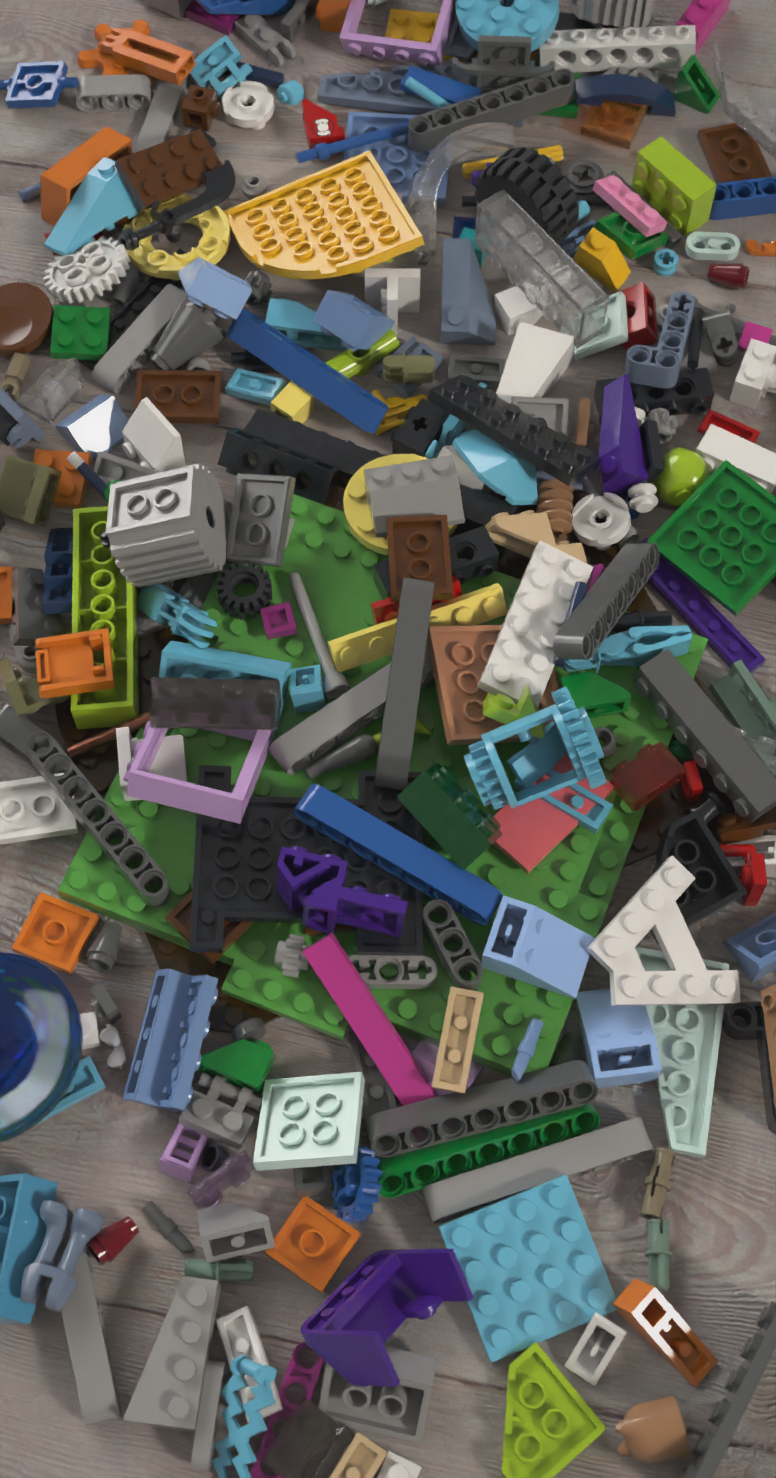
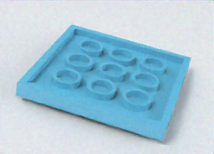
M567 1174L438 1226L446 1249L454 1250L474 1296L471 1301H467V1304L491 1363L528 1348L535 1342H542L587 1323L595 1312L603 1316L617 1310L612 1305L616 1300L615 1294Z

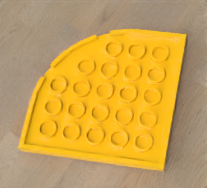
M370 150L223 211L227 216L230 229L241 251L251 263L266 272L294 280L332 278L350 273H360L368 267L386 262L395 256L410 252L424 245L422 234Z

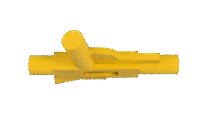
M378 389L372 391L370 394L388 406V410L376 431V435L379 436L390 429L402 426L405 419H399L405 418L412 406L416 407L422 398L427 400L428 396L425 397L424 394H420L407 399L399 397L385 399Z

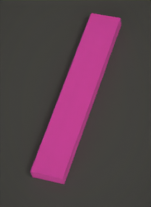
M330 933L305 948L303 954L402 1106L438 1097L435 1089L431 1087V1083L334 934Z

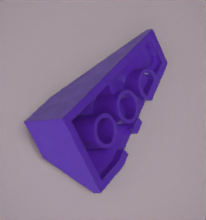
M623 374L604 387L599 458L601 459L599 462V478L602 494L604 492L620 496L635 484L648 479L629 376Z

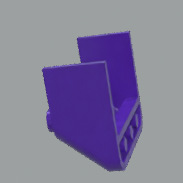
M453 1249L381 1250L368 1256L302 1324L300 1332L305 1343L349 1383L359 1386L397 1387L400 1380L384 1343L407 1318L428 1319L436 1313L437 1308L443 1301H471L474 1296Z

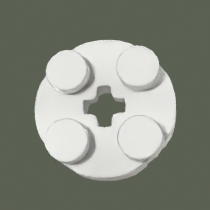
M255 81L240 82V86L234 89L231 86L225 91L222 98L225 120L228 124L243 128L262 129L265 126V122L271 118L274 112L273 95L268 92V88L265 85ZM248 102H251V103H252V106H244V105H247Z
M603 492L604 496L594 497V494L587 495L575 505L572 512V526L576 537L584 544L595 546L599 550L609 549L612 544L619 542L624 538L631 526L627 503L613 493ZM604 516L607 517V518H606V522H604V523H596V520H595L596 517H598V518H603Z

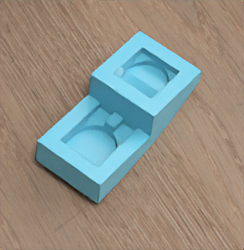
M553 721L544 727L542 739L532 735V738L528 740L530 744L507 760L516 777L526 789L545 775L566 753Z

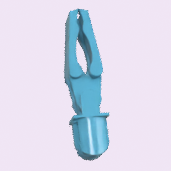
M159 583L142 587L138 597V608L155 622L165 624L166 621L171 626L172 634L185 637L200 648H206L210 643L200 637V635L212 638L215 631L205 624L217 627L216 621L208 617V612L202 611L190 604V600L182 597L165 585Z
M688 625L631 627L627 631L607 636L591 659H566L565 666L562 669L571 672L594 668L597 674L599 667L604 665L640 667L666 649L674 657L681 656L688 652L692 640V632Z

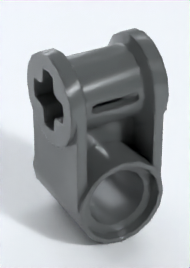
M730 309L702 317L717 363L725 367L735 364L739 359L740 352ZM728 347L729 352L724 353L723 348Z

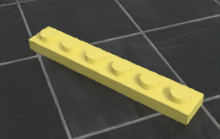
M496 583L432 605L429 626H471L506 615L508 611L502 586ZM397 618L328 641L336 671L343 672L392 655Z

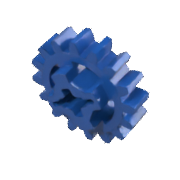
M358 1146L357 1163L334 1166L331 1178L334 1190L330 1193V1197L334 1199L333 1210H338L337 1218H342L343 1221L355 1223L366 1221L367 1214L373 1213L372 1203H378V1196L382 1186L378 1183V1178L381 1176L382 1170L377 1168L380 1159L374 1157L375 1151L369 1149V1147Z

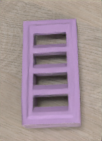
M178 1122L160 1159L159 1170L164 1174L190 1183L210 1137L187 1128ZM183 1132L200 1138L199 1142L183 1136ZM177 1146H182L194 1152L190 1154L178 1149Z

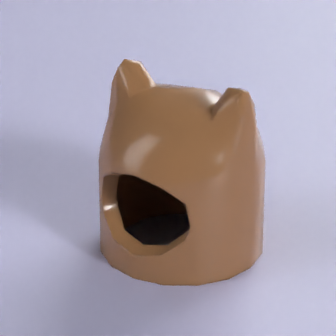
M674 1395L636 1404L628 1409L624 1420L616 1424V1432L624 1436V1441L618 1446V1453L621 1456H633L644 1464H656L689 1456L687 1434Z

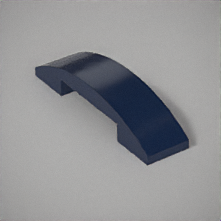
M606 74L584 77L574 82L576 104L601 107L603 100L648 105L650 114L674 117L676 114L674 93L648 79L630 75Z

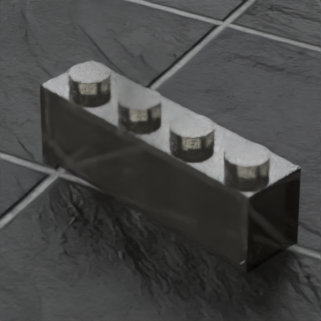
M151 677L150 727L278 730L282 703L279 680Z

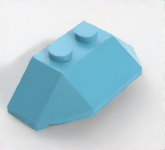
M476 429L464 432L454 439L452 445L477 478L493 491L506 496L505 500L511 505L537 504L538 494L535 465Z

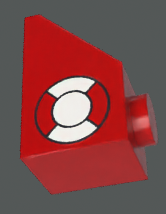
M308 99L302 100V115L308 149H313L314 145L324 142L330 144L345 140L343 126H338L336 115Z

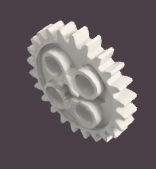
M102 236L96 241L93 237L92 242L71 254L54 256L56 262L48 263L49 269L44 271L46 276L43 277V280L54 300L59 299L60 303L67 300L69 304H72L77 299L79 303H82L84 298L88 297L91 301L95 294L103 296V290L111 291L112 284H120L121 282L118 277L126 276L125 270L130 269L128 263L131 261L124 244L121 245L120 240L114 241L113 237L106 240Z

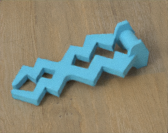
M241 1355L232 1360L230 1370L233 1376L221 1391L229 1404V1407L221 1412L229 1435L214 1444L220 1456L212 1460L219 1478H229L226 1468L228 1465L235 1466L240 1478H252L246 1464L257 1462L249 1445V1439L267 1430L260 1410L276 1403L270 1383L275 1379L277 1369L266 1364H259L254 1362L253 1359ZM246 1374L253 1377L254 1381L259 1385L250 1388L255 1399L242 1404L237 1391L249 1386L244 1378ZM246 1412L250 1423L241 1427L235 1416ZM234 1446L239 1453L235 1458L232 1457L229 1450Z

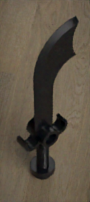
M225 160L224 164L216 170L203 171L206 189L200 196L173 209H163L160 213L155 211L159 207V201H155L152 204L150 215L156 221L135 232L130 228L124 229L122 234L119 235L121 245L124 244L126 250L130 249L133 251L139 248V241L157 232L165 234L170 242H178L181 239L182 233L172 234L174 226L223 203L233 192L235 172L230 161Z

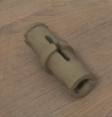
M664 1148L654 1149L650 1174L644 1180L646 1191L642 1209L640 1210V1215L646 1219L658 1218L660 1221L662 1219L661 1215L666 1193L671 1191L672 1183L669 1179L676 1154L671 1150Z

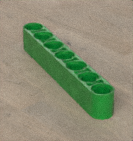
M591 1102L587 1105L387 1158L375 1156L380 1159L377 1168L382 1170V1174L378 1178V1183L382 1185L379 1194L385 1198L398 1197L422 1189L435 1182L595 1131L600 1124L599 1114Z

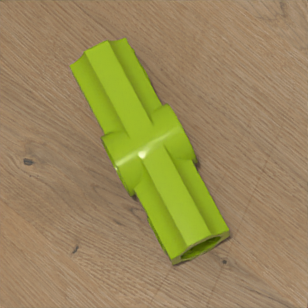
M390 328L368 350L357 349L352 351L346 348V351L329 360L326 364L348 379L354 375L363 376L370 371L372 364L400 347V343L395 332Z

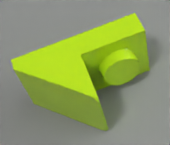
M529 684L526 685L517 704L506 695L497 694L495 696L491 693L487 694L483 702V715L504 724L539 711ZM543 723L530 728L533 736L542 739L544 735Z

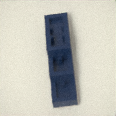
M73 527L50 529L44 554L46 568L43 577L45 587L42 600L43 614L72 612Z

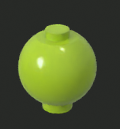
M679 447L670 450L662 456L664 471L652 481L653 485L657 488L656 494L665 503L680 507L710 476V470L706 461L698 453Z

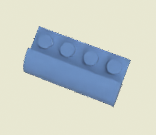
M172 969L156 970L123 1095L124 1100L172 1112L182 1113L185 1111V1107L190 1102L193 1094L191 1084L194 1072L197 1071L201 1063L200 1049L202 1041L207 1036L210 1027L208 1020L210 1009L218 996V989L216 987L218 978L209 975L192 976Z

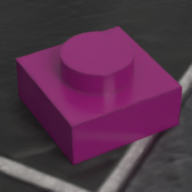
M289 602L260 608L267 640L297 634Z

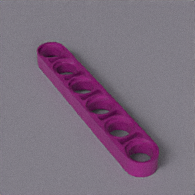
M305 1342L298 1344L292 1353L278 1393L283 1410L270 1415L267 1430L264 1432L256 1455L257 1462H254L250 1472L252 1478H284L324 1364V1360L318 1355V1362L313 1368L306 1369L300 1366L298 1355L303 1349L310 1348ZM294 1383H300L306 1389V1397L299 1404H292L286 1399V1390ZM279 1419H288L293 1423V1434L286 1440H279L273 1433V1427ZM270 1454L276 1455L281 1460L279 1473L272 1477L264 1475L260 1467L262 1459Z

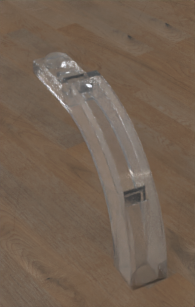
M486 122L459 129L444 138L419 167L411 183L406 206L407 212L415 215L413 221L422 234L424 245L413 250V253L416 254V265L426 266L436 255V198L444 173L461 162L471 159L498 157L506 150L514 148V124Z

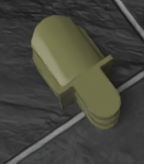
M403 349V355H387L383 358L382 379L389 384H403V389H405V383L431 384L435 378V357L432 355H405V349Z

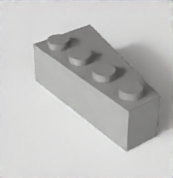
M182 1277L123 1417V1421L126 1423L195 1433L207 1361L210 1360L215 1319L221 1286L217 1280Z

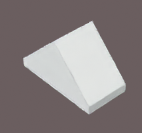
M595 1312L564 1367L595 1386L627 1332Z

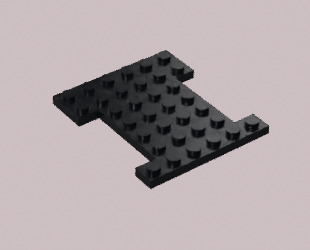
M199 765L198 785L231 793V766ZM359 770L358 799L345 800L423 845V825L397 798L403 790L375 787L376 771ZM409 772L407 787L422 772ZM251 796L240 824L197 813L190 952L223 953L225 921L302 923L303 906L301 905L291 911L277 891V863L282 846L287 848L299 846L313 854L321 856L333 854L340 857L343 861H347L345 887L359 886L367 889L369 893L381 896L383 894H393L400 897L402 901L408 902L401 938L356 927V955H423V892L302 822L294 814V809L302 798Z

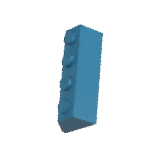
M25 1173L0 1176V1323L31 1324L36 1304L21 1302L22 1277L25 1267L35 1262L42 1247L47 1225L40 1217V1207L44 1200L56 1202L57 1182Z

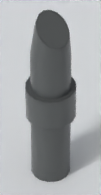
M152 1201L143 1207L142 1212L156 1225L158 1231L165 1239H169L182 1253L195 1251L189 1240L178 1229L177 1224L171 1218H167Z

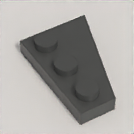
M17 567L12 573V601L15 603V613L12 616L13 625L16 626L13 645L35 646V641L38 638L67 634L59 613L43 614L42 600L45 587L42 569Z

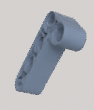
M676 292L671 296L657 348L635 345L628 349L624 374L629 376L630 382L658 388H671L676 385L692 324L695 306L693 295L687 292Z

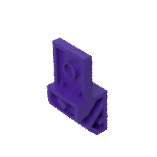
M282 846L277 863V891L291 911L301 905L303 906L302 923L306 928L330 934L334 932L336 923L401 938L408 902L402 901L400 897L393 894H383L381 896L369 893L363 887H345L348 862L343 861L336 855L324 854L321 856L310 853L303 847L292 846L287 848Z

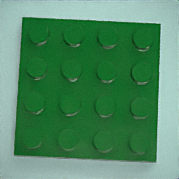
M725 460L647 540V543H655L658 546L661 558L730 613L737 616L776 576V497L729 461Z

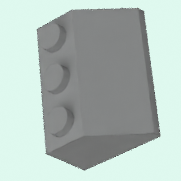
M452 455L364 470L366 496L376 538L387 536L386 517L447 515L448 526L465 523L459 478Z
M385 1346L400 1380L397 1387L353 1385L326 1362L316 1419L421 1444L438 1358Z

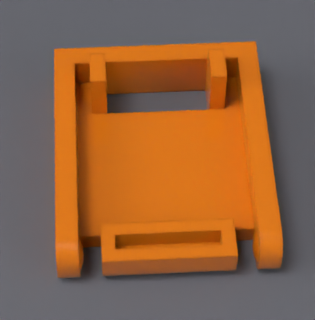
M108 628L36 639L35 646L38 650L35 651L37 681L40 686L39 696L41 698L115 688L111 638ZM104 650L105 667L103 665L94 666L93 652Z

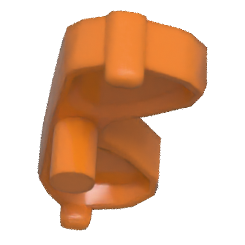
M749 239L745 243L744 250L754 256H776V240L771 241L769 244L764 242L761 246L755 239Z

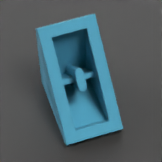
M320 664L290 670V695L296 714L317 711L326 706Z

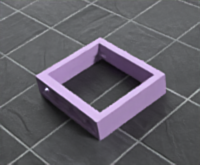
M366 0L350 1L339 37L346 53H353L354 56L360 54L368 55L376 59H395L403 63L411 61L425 66L427 64L441 66L456 16L455 0L443 1L431 43L356 33Z
M167 690L161 704L156 703L153 721H147L143 742L138 741L136 744L133 763H127V771L123 778L124 781L128 782L127 796L240 824L268 755V749L273 742L276 717ZM172 721L253 741L232 793L149 773V769Z

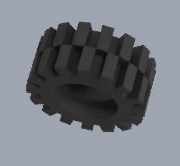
M244 560L239 561L238 567L231 563L229 564L230 571L224 568L221 571L222 577L218 576L217 579L218 585L216 586L220 606L222 605L225 613L230 611V616L233 618L236 617L237 613L240 615V620H245L246 614H250L251 619L256 618V611L260 614V608L271 605L270 600H272L273 595L269 573L267 570L264 572L263 566L260 564L255 568V564L252 561H249L248 566L244 565ZM250 583L256 587V592L249 597H238L233 593V589L239 584Z

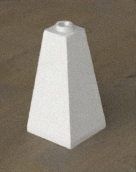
M520 322L496 392L498 397L508 403H511L512 396L544 398L572 363L574 357V336Z

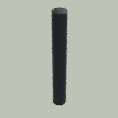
M695 308L693 312L687 366L690 369L697 368L699 364L703 325L702 317L704 315L702 308Z

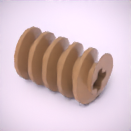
M551 479L541 482L537 488L538 501L536 513L547 512L554 540L557 543L566 541L567 534L572 532L573 529L571 524L573 520L571 513L573 505L571 502H573L574 497L572 494L574 486L573 484L567 486L557 479Z

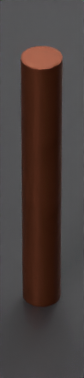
M150 711L145 712L67 747V752L71 758L77 757L117 739L116 728L129 727L131 733L146 726L147 721H153V715Z

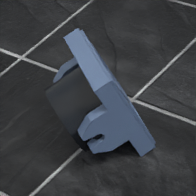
M0 387V440L7 446L12 444L15 448L25 445L32 437L38 443L46 437L45 433Z

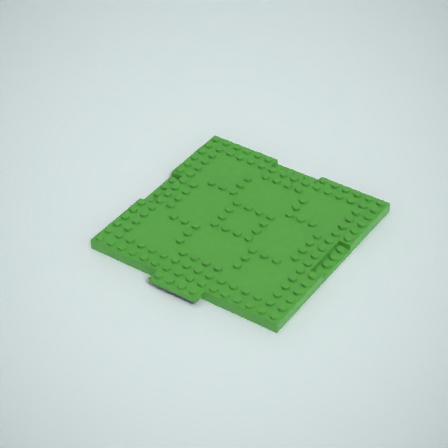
M293 494L290 517L294 518L295 522L287 547H285L282 567L263 566L264 572L267 570L271 579L273 596L272 600H270V606L286 602L290 603L297 634L267 640L261 615L257 611L255 612L256 618L251 619L250 614H246L245 620H240L238 613L235 618L230 616V611L225 613L218 599L217 576L200 609L208 612V617L216 621L217 627L205 624L215 631L212 638L201 635L200 637L210 643L209 648L291 663V669L321 665L291 587L289 575L293 572L300 575L329 650L328 641L375 625L370 604L383 599L373 580V564L389 559L388 556L374 552L362 545L350 532L343 511ZM225 562V564L223 565L222 570L225 568V569H227L228 571H230V570H229V564H230V563ZM494 571L488 576H478L467 580L460 586L462 595L496 583L500 584L503 589L507 611H509L521 580ZM250 583L239 584L233 589V593L238 597H249L256 592V587ZM507 614L478 625H503ZM610 631V633L608 634V636L614 635V634H617V633H620V632L612 633V631ZM692 634L687 654L675 657L693 680L708 642L707 638ZM392 655L340 673L346 677L349 688L352 689L390 664ZM554 665L559 689L561 677L571 672H567L562 667ZM604 665L599 667L597 675L622 687L631 694L628 711L590 719L594 729L598 727L609 729L614 734L617 742L616 748L610 756L598 760L605 779L614 785V790L604 799L613 804L612 810L598 832L594 834L578 825L528 874L494 844L465 869L496 887L504 896L535 905L594 938L598 936L674 733L667 721L658 717L653 704L648 698L642 696L637 691L633 679L639 667ZM321 666L322 678H324L325 674ZM594 668L578 670L581 673L592 671L596 674ZM290 677L278 731L274 732L273 742L317 712L310 711L296 714L290 695ZM434 680L420 690L416 716L431 730L432 734L427 736L421 733H414L409 772L423 773L436 763H439L441 766L446 765L456 775L457 780L455 782L463 790L468 789L476 796L479 801L477 806L485 814L490 813L494 816L502 808L494 810L492 804L483 805L464 759V756L470 753L468 746L472 744L447 745ZM325 694L326 705L335 700L327 698ZM384 714L308 766L315 764L356 736L362 734L373 736L381 732ZM172 721L165 736H183L187 782L198 785L199 765L231 766L232 793L253 741ZM140 728L135 738L143 739L144 729ZM599 741L601 747L606 746L604 742ZM494 743L514 793L521 791L514 787V781L517 777L507 760L530 743ZM377 747L375 755L364 761L321 774L310 780L306 776L304 768L293 775H287L270 752H268L251 796L302 798L311 784H318L343 799H358L359 770L376 771L379 747ZM118 770L104 800L166 875L171 891L169 901L165 905L155 908L144 903L88 832L58 888V892L63 900L189 949L190 943L166 922L165 917L193 889L197 813L143 799L125 801L120 787ZM95 815L92 822L102 820L105 815ZM423 827V845L457 864ZM115 837L109 844L118 845L123 841V838ZM139 860L132 861L128 868L136 869L143 862ZM152 884L148 887L147 892L156 893L162 888V885ZM423 893V912L426 904L435 900ZM499 906L486 926L476 924L454 911L480 962H482V955ZM434 914L429 917L432 922L437 924L446 921V918L441 914ZM255 922L218 959V961L231 965L221 988L222 993L339 1040H344L350 1024L312 966H310L309 971L302 970L299 972V977L297 978L283 975L282 966L275 965L277 945L279 941L286 942L289 939V934L305 936V942L308 946L328 934L317 936L304 935L305 926L303 923ZM423 928L422 956L430 957L437 966V977L434 984L427 989L369 990L396 1031L439 1047L450 987H453ZM356 932L334 934L348 957L356 955ZM448 942L444 945L445 949L449 952H457L461 949L460 945L456 942ZM370 964V971H360L359 965H354L359 974L370 973V980H375V964ZM386 964L379 970L380 976L385 980H393L399 973L398 969L392 964ZM403 965V980H408V973H417L419 979H425L426 974L431 973L427 972L425 966L422 965L419 966L418 971L408 972V965ZM483 969L482 982L478 992H483L484 996L471 1061L513 1077L511 1070L518 1054V1046L525 1036L531 1018H536L544 1024L536 1042L534 1055L530 1058L524 1074L548 1068L574 999ZM469 970L459 973L461 979L465 981H471L476 978V975Z

